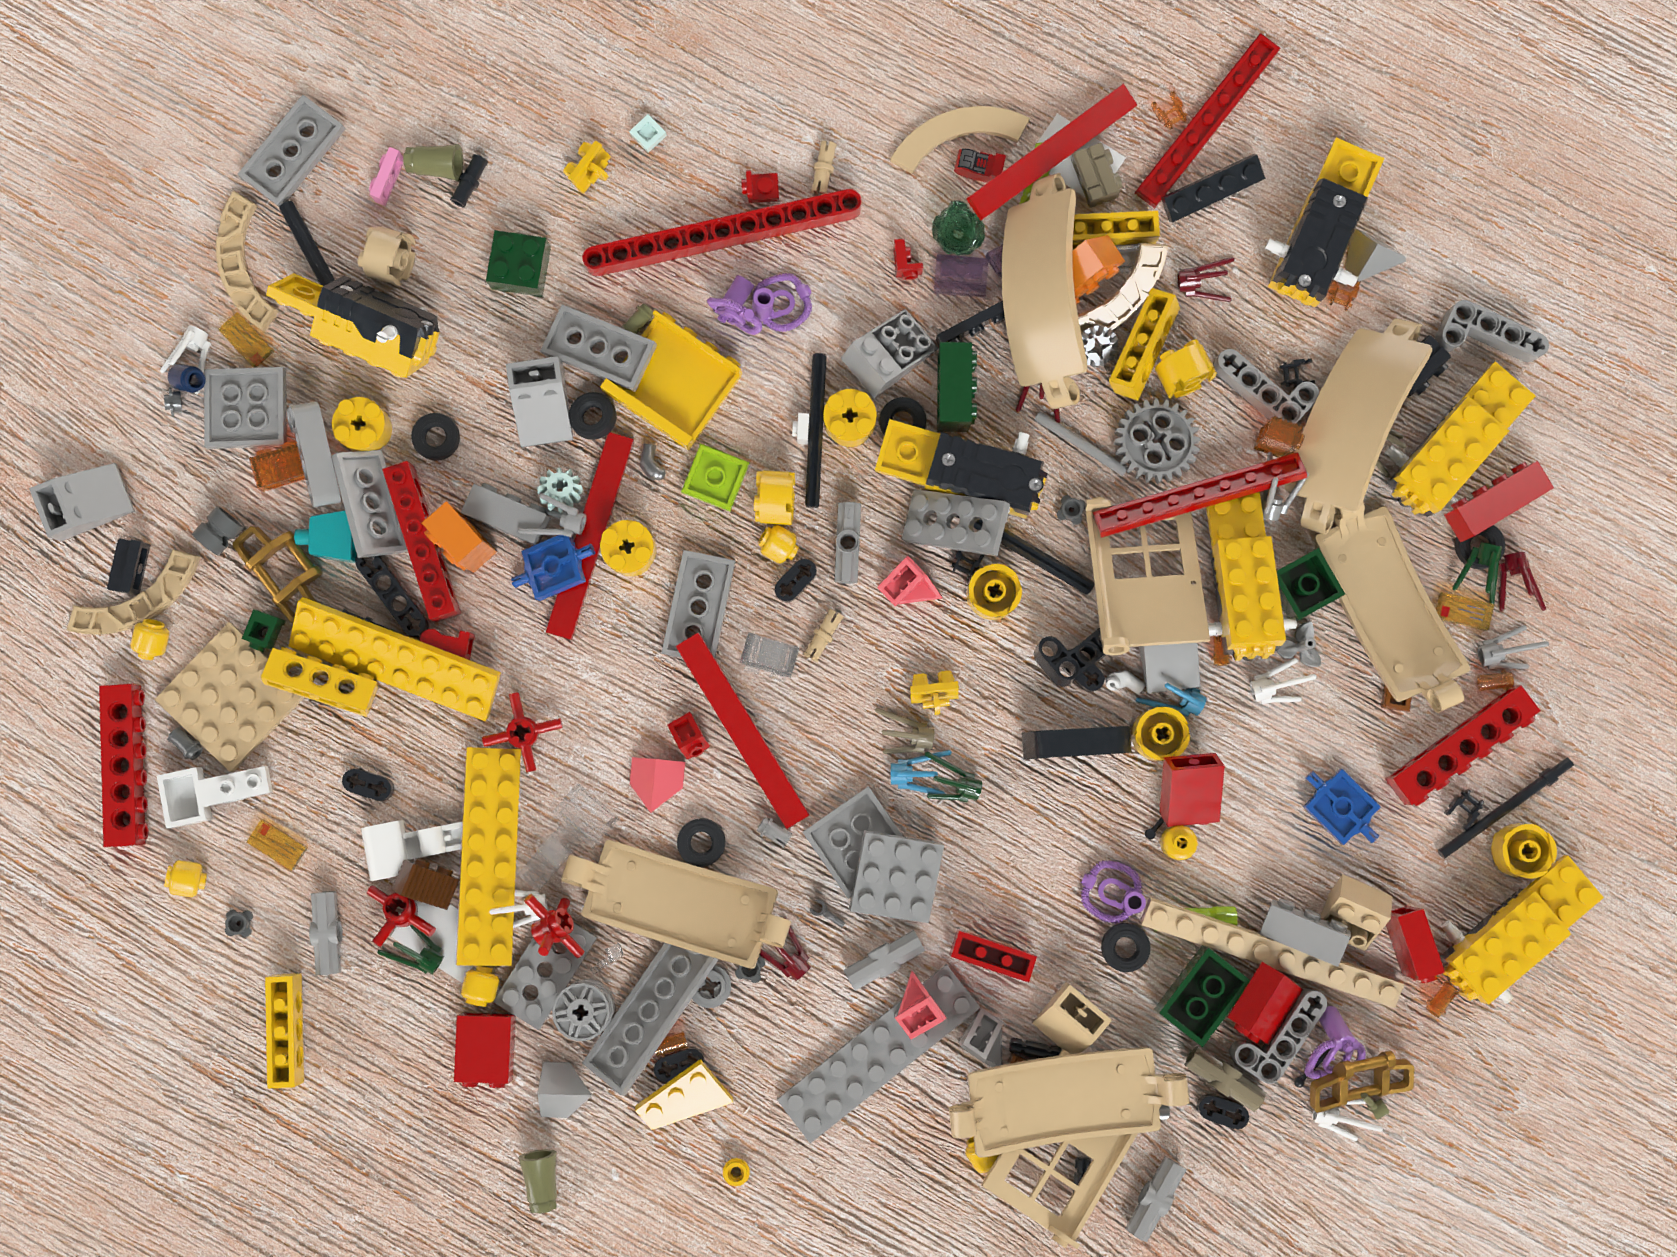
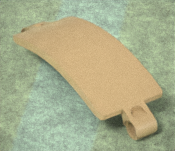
M1060 173L1036 180L1032 187L1030 200L1009 208L1002 252L1003 307L1019 384L1025 387L1042 383L1048 404L1053 409L1076 405L1079 402V388L1069 376L1087 371V358L1078 320L1073 282L1072 249L1076 195L1074 189H1066L1064 179Z
M1395 318L1384 333L1360 328L1352 336L1335 363L1316 399L1295 453H1299L1306 471L1309 473L1308 478L1297 496L1307 498L1301 518V526L1303 528L1327 534L1334 521L1335 507L1352 513L1359 511L1390 429L1409 391L1431 355L1432 347L1430 345L1417 342L1422 324ZM1298 481L1285 484V490L1291 493Z
M1364 501L1357 513L1335 507L1334 521L1336 527L1330 529L1327 534L1320 533L1316 535L1314 541L1345 592V595L1338 599L1356 636L1387 689L1397 702L1422 693L1437 713L1464 702V695L1459 684L1452 679L1469 672L1470 666L1430 601L1406 552L1390 512L1386 507H1381L1364 514Z
M611 840L605 842L598 864L569 855L561 876L562 882L589 890L581 913L585 918L746 968H755L763 943L783 948L791 924L790 920L772 915L778 896V890L775 888L690 865Z
M1148 1047L1046 1057L970 1072L967 1076L970 1101L950 1106L949 1117L951 1136L953 1138H969L974 1136L976 1156L989 1157L1064 1141L1158 1131L1161 1129L1159 1104L1183 1106L1189 1104L1190 1100L1186 1074H1155L1153 1050Z

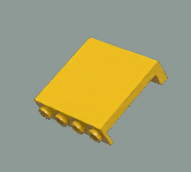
M655 310L653 312V320L641 336L655 341L657 347L636 392L612 383L607 378L600 387L603 393L689 451L741 378L742 370L739 368L741 364L730 356L725 358L718 353L719 349L712 343L706 341L704 344L696 338L698 335L690 328L685 326L682 329L676 325V320L668 313L663 312L661 315ZM628 355L626 356V358L623 360L622 363H624V362L628 359Z

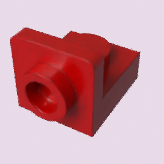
M746 170V179H741L742 195L747 194L748 203L779 201L778 173L752 174L751 170Z
M894 239L893 254L896 278L902 277L904 280L918 278V275H922L923 263L907 264L911 263L910 247H905V239Z
M691 712L667 724L679 750L686 759L697 757L710 747Z

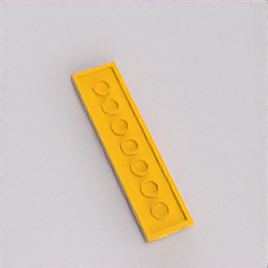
M302 597L298 600L288 647L333 664L341 665L354 672L366 673L374 677L375 680L480 720L486 721L489 718L501 672Z
M466 747L456 965L512 966L514 912L490 914L489 911L490 909L514 906L521 749Z

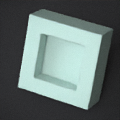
M649 114L629 131L630 135L647 153L667 136L666 132Z

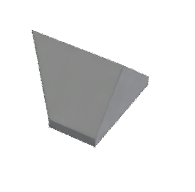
M1356 228L1350 240L1345 269L1352 273V275L1358 276L1357 281L1359 282L1406 262V257L1394 248Z
M981 1007L958 1041L960 1047L991 1067L1003 1065L1002 1026L1004 1022Z
M544 1061L538 1088L541 1117L568 1118L592 1094L572 1067L571 1062Z

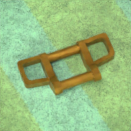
M250 526L233 541L232 545L244 561L247 569L255 573L273 597V603L276 607H279L292 624L295 613L286 604L290 598L300 591L304 598L316 602L306 585L319 578L323 572L319 566H314L301 547L295 544L292 531H288L271 541L260 527ZM255 534L265 546L251 557L243 544L250 536ZM287 547L305 572L280 590L262 565L277 551Z
M1391 1050L1381 1052L1375 1057L1354 1062L1349 1060L1339 1062L1333 1067L1332 1073L1311 1082L1310 1106L1316 1113H1320L1335 1107L1345 1106L1349 1101L1362 1099V1093H1366L1369 1097L1374 1095L1382 1097L1389 1094L1411 1091L1414 1088V1066L1407 1059H1396ZM1374 1069V1084L1348 1090V1080L1354 1076V1073ZM1404 1069L1403 1080L1390 1083V1070ZM1332 1085V1097L1320 1100V1091Z

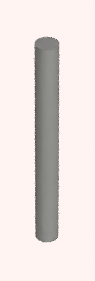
M1039 411L1034 420L1121 476L1128 469L1127 466L1121 465L1119 461Z

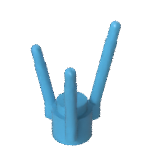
M1166 683L1165 687L1181 696L1179 704L1182 707L1143 698L1136 699L1137 703L1152 707L1173 708L1187 717L1190 713L1198 716L1207 701V697L1200 694V690L1196 688L1182 691L1169 683Z
M946 750L932 754L941 758L944 756L951 755L952 752L951 750ZM923 755L910 759H898V763H891V785H898V789H910L927 794H945L943 791L908 783L913 782V777L938 776L936 771H913V766H907L932 759Z

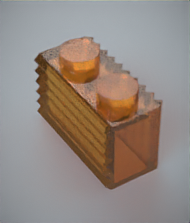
M1274 416L1260 428L1254 449L1266 454L1272 452L1273 456L1278 458L1293 454L1295 449H1300L1304 441L1305 435L1302 434L1303 426L1302 424L1298 426L1297 423L1293 424L1292 421L1287 422V419L1282 420L1281 417L1277 418V416Z
M296 441L283 443L281 448L275 451L271 449L257 451L256 456L249 458L257 489L263 492L305 480Z

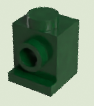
M253 609L242 639L250 642L248 647L261 652H264L265 648L272 650L282 625H285L286 620ZM265 628H267L268 631H267L266 636H265V638H264V637L262 636V631H263Z

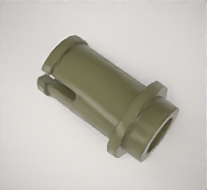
M644 303L641 306H637V311L622 325L625 330L637 334L649 320H653V311Z

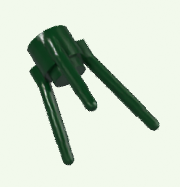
M1481 542L1479 548L1473 547L1471 556L1457 577L1452 589L1454 591L1458 589L1475 559L1479 558V564L1489 566L1485 592L1489 593V604L1493 605L1495 603L1502 546Z
M928 751L925 752L926 757L964 777H960L958 781L934 776V781L956 787V793L960 794H927L928 799L959 800L966 803L969 799L978 800L982 790V780L975 779V774L966 772Z
M410 925V927L430 949L428 950L424 947L419 954L398 942H394L393 946L415 958L416 962L380 949L377 951V954L416 968L425 974L428 972L432 975L445 957L440 954L442 948L434 944L426 934L413 925Z

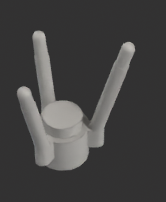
M1268 452L1267 461L1272 460V452ZM1274 477L1270 491L1269 489L1262 491L1263 518L1277 521L1281 514H1287L1290 504L1307 478L1299 480L1286 501L1282 503L1283 498L1275 495L1278 478Z
M540 493L539 497L564 510L563 513L544 508L546 509L545 514L560 518V527H564V529L520 528L517 531L519 534L564 535L572 537L573 533L582 534L586 523V514L578 512L577 508L570 507Z
M1523 625L1493 639L1482 641L1483 645L1478 646V658L1481 665L1487 666L1488 669H1528V664L1501 662V660H1505L1506 654L1547 647L1549 642L1544 641L1505 649L1502 644H1496L1525 631L1527 626Z

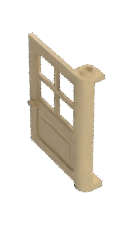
M1104 497L1086 500L1085 508L1103 653L1106 655H1121L1128 652L1130 647L1209 642L1210 635L1191 512L1164 519L1176 520L1179 544L1148 546L1144 525L1139 527L1142 546L1111 548L1109 536L1100 537L1093 518L1094 511L1112 507L1111 502ZM1180 550L1184 575L1152 577L1149 552ZM1143 553L1146 577L1114 578L1112 555Z
M1062 1049L1059 1056L1068 1055L1070 1053ZM1138 1133L1061 1142L1048 1165L1024 1149L999 1154L981 1186L1054 1234L1052 1240L1064 1248L1070 1244L1078 1249L1080 1244L1075 1240ZM1068 1144H1071L1093 1159L1078 1185L1053 1170ZM1020 1154L1045 1170L1029 1197L1004 1181ZM1050 1174L1074 1190L1059 1217L1035 1201Z

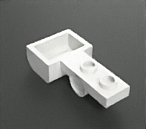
M268 766L205 779L203 767L157 775L166 829L212 820L210 806L273 793Z
M403 820L361 828L370 881L397 876L398 871L401 870V865H403V860L411 861V859L460 850L462 822L408 833L405 832Z

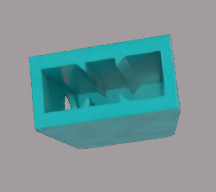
M346 511L311 516L309 518V529L295 530V544L309 545L308 551L310 555L355 563L357 553Z

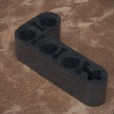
M1100 628L1070 652L1057 638L1047 636L1035 648L1033 653L1034 659L1056 685L1061 687L1068 686L1106 656L1103 653L1102 642L1099 637L1101 636ZM1042 647L1051 648L1054 655H1045ZM1080 651L1087 652L1091 660H1083L1080 656ZM1060 667L1069 669L1071 676H1063L1060 672Z
M1130 726L1042 730L1022 733L1023 760L1132 753Z

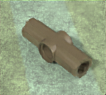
M1197 1045L1187 1056L1184 1065L1198 1076L1209 1081V1085L1225 1096H1231L1253 1112L1260 1108L1264 1102L1267 1092L1244 1078L1242 1073L1223 1060L1220 1062Z

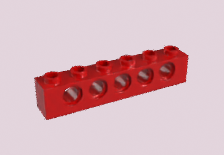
M404 461L383 468L382 471L429 620L437 623L461 615L441 548L424 534L427 528L422 522L430 516L415 466L409 461Z
M136 684L99 686L103 847L146 845V839L149 835V828L147 823H145L148 800L144 796L147 773L144 770L143 759L146 757V745L143 743V732L146 728V722L142 716L145 694L141 690V685ZM125 705L128 712L126 717L122 719L120 710ZM124 732L128 734V742L125 745L121 743V735ZM124 759H127L129 762V768L126 772L121 768ZM127 785L130 789V794L125 799L122 795V790ZM126 812L131 817L130 823L127 826L123 822V816Z
M1522 685L1512 686L1385 778V780L1404 805L1414 804L1418 806L1429 798L1427 794L1432 790L1436 789L1438 791L1450 783L1449 778L1456 773L1460 775L1472 767L1470 763L1477 757L1483 759L1492 753V746L1498 742L1502 744L1510 740L1514 736L1513 731L1518 727L1525 728L1536 720L1534 716L1541 710ZM1505 709L1508 710L1511 715V719L1508 723H1506L1502 717L1503 711ZM1483 725H1486L1490 731L1487 739L1481 734ZM1463 740L1469 747L1466 754H1463L1460 750V743ZM1441 756H1444L1447 760V767L1444 770L1438 765V760ZM1420 771L1426 776V782L1422 786L1417 782V775Z

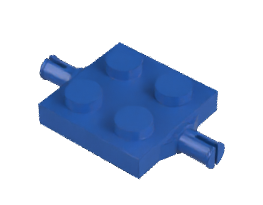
M557 535L521 551L525 562L524 573L512 577V585L517 588L529 583L532 587L534 598L542 601L586 582L582 569V559L594 555V547L592 544L577 549L573 536Z
M1339 769L1326 781H1323L1314 771H1311L1305 777L1316 790L1313 797L1303 808L1341 845H1345L1354 835L1360 832L1370 843L1375 842L1380 835L1368 824L1381 806L1343 769Z

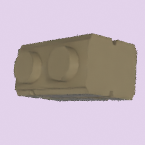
M1098 143L1072 154L1071 162L1089 208L1119 197L1120 188L1123 185L1120 175L1118 173L1114 174L1111 168L1113 158L1109 149L1104 150L1103 144Z

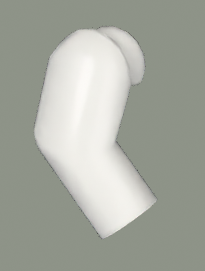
M1127 670L1111 673L1106 678V687L1111 691L1128 687L1139 695L1146 686L1144 682Z

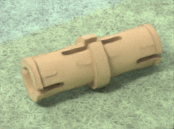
M821 141L818 161L814 163L815 176L811 193L817 196L819 192H821V195L827 194L830 175L834 172L832 164L837 145L829 141V145H826L827 141Z
M832 609L828 610L819 629L815 628L813 632L815 635L805 652H803V655L809 658L815 649L816 651L811 660L818 663V659L828 642H832V635L844 618L838 613L833 622H831L836 613Z

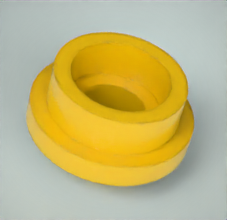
M732 1158L725 1163L723 1178L729 1185L741 1186L749 1178L750 1168L743 1159ZM739 1167L742 1173L739 1176H734L731 1169Z

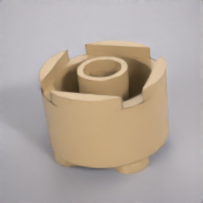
M381 226L376 228L370 227L366 233L367 242L364 251L358 257L359 267H363L364 273L368 278L401 286L402 283L400 281L409 278L414 266L416 253L411 252V244L415 245L414 237L410 234Z

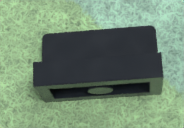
M118 539L107 585L108 590L136 596L140 594L151 547L150 544L132 539Z

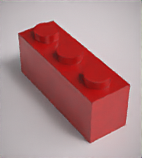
M960 929L956 931L949 952L952 958L1028 983L1037 956L1033 953Z

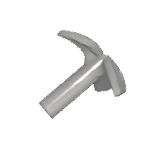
M1311 621L1301 624L1295 631L1297 643L1287 639L1278 649L1277 653L1283 658L1291 659L1297 652H1300V662L1306 666L1319 667L1321 666V658L1317 650L1313 649L1316 645L1313 639L1314 626Z

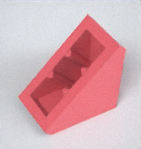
M909 556L877 587L894 606L942 599V596L928 576Z
M632 757L629 784L650 813L683 789L686 762Z
M911 971L898 1015L895 1017L911 1040L946 1019L944 1012L913 971Z

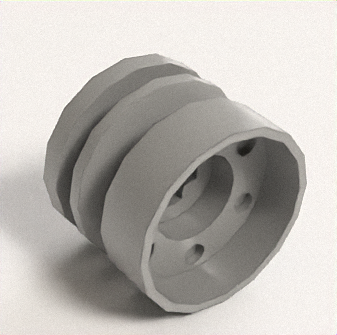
M593 979L578 980L563 989L555 999L552 1009L553 1022L558 1031L568 1039L575 1041L591 1040L601 1034L613 1019L615 1001L609 988L600 981ZM581 1005H584V1010H588V1013L583 1018L580 1012H576V1009Z

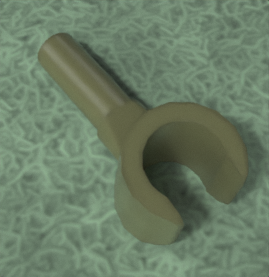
M1366 1093L1361 1094V1098L1368 1105L1367 1108L1374 1114L1377 1120L1389 1114V1110L1382 1099L1374 1102Z

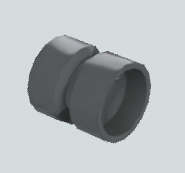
M216 506L207 516L208 522L201 523L192 535L209 551L220 556L229 546L228 539H235L244 527L229 513Z

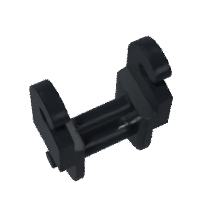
M1312 358L1293 360L1290 364L1283 362V365L1279 366V369H1283L1284 381L1281 382V385L1290 387L1293 384L1294 388H1296L1302 382H1306L1299 378L1298 367L1312 363ZM1294 368L1295 379L1290 380L1289 369Z
M958 550L954 558L957 562L951 565L954 567L952 572H955V570L968 575L967 579L969 580L970 576L974 575V568H979L985 554H981L978 561H973L964 557L961 551ZM962 559L972 564L971 570L959 565L960 560Z
M1469 789L1462 791L1460 798L1455 797L1449 804V809L1444 812L1448 816L1457 806L1468 812L1467 824L1462 826L1465 830L1480 815L1477 811L1483 808L1482 805L1484 803L1483 800L1477 801L1470 795L1471 790ZM1465 799L1474 805L1471 810L1463 804Z

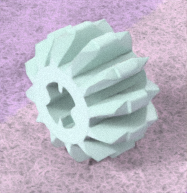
M560 467L557 468V473H553L548 469L547 477L541 476L539 479L540 486L537 487V494L543 493L570 507H573V503L579 504L581 501L580 494L583 493V487L579 485L580 478L578 476L572 477L570 469L565 473H562ZM561 488L563 491L558 492L557 489ZM540 498V502L542 504L548 503L547 501ZM548 503V509L550 511L556 507ZM558 508V511L562 513L563 510Z

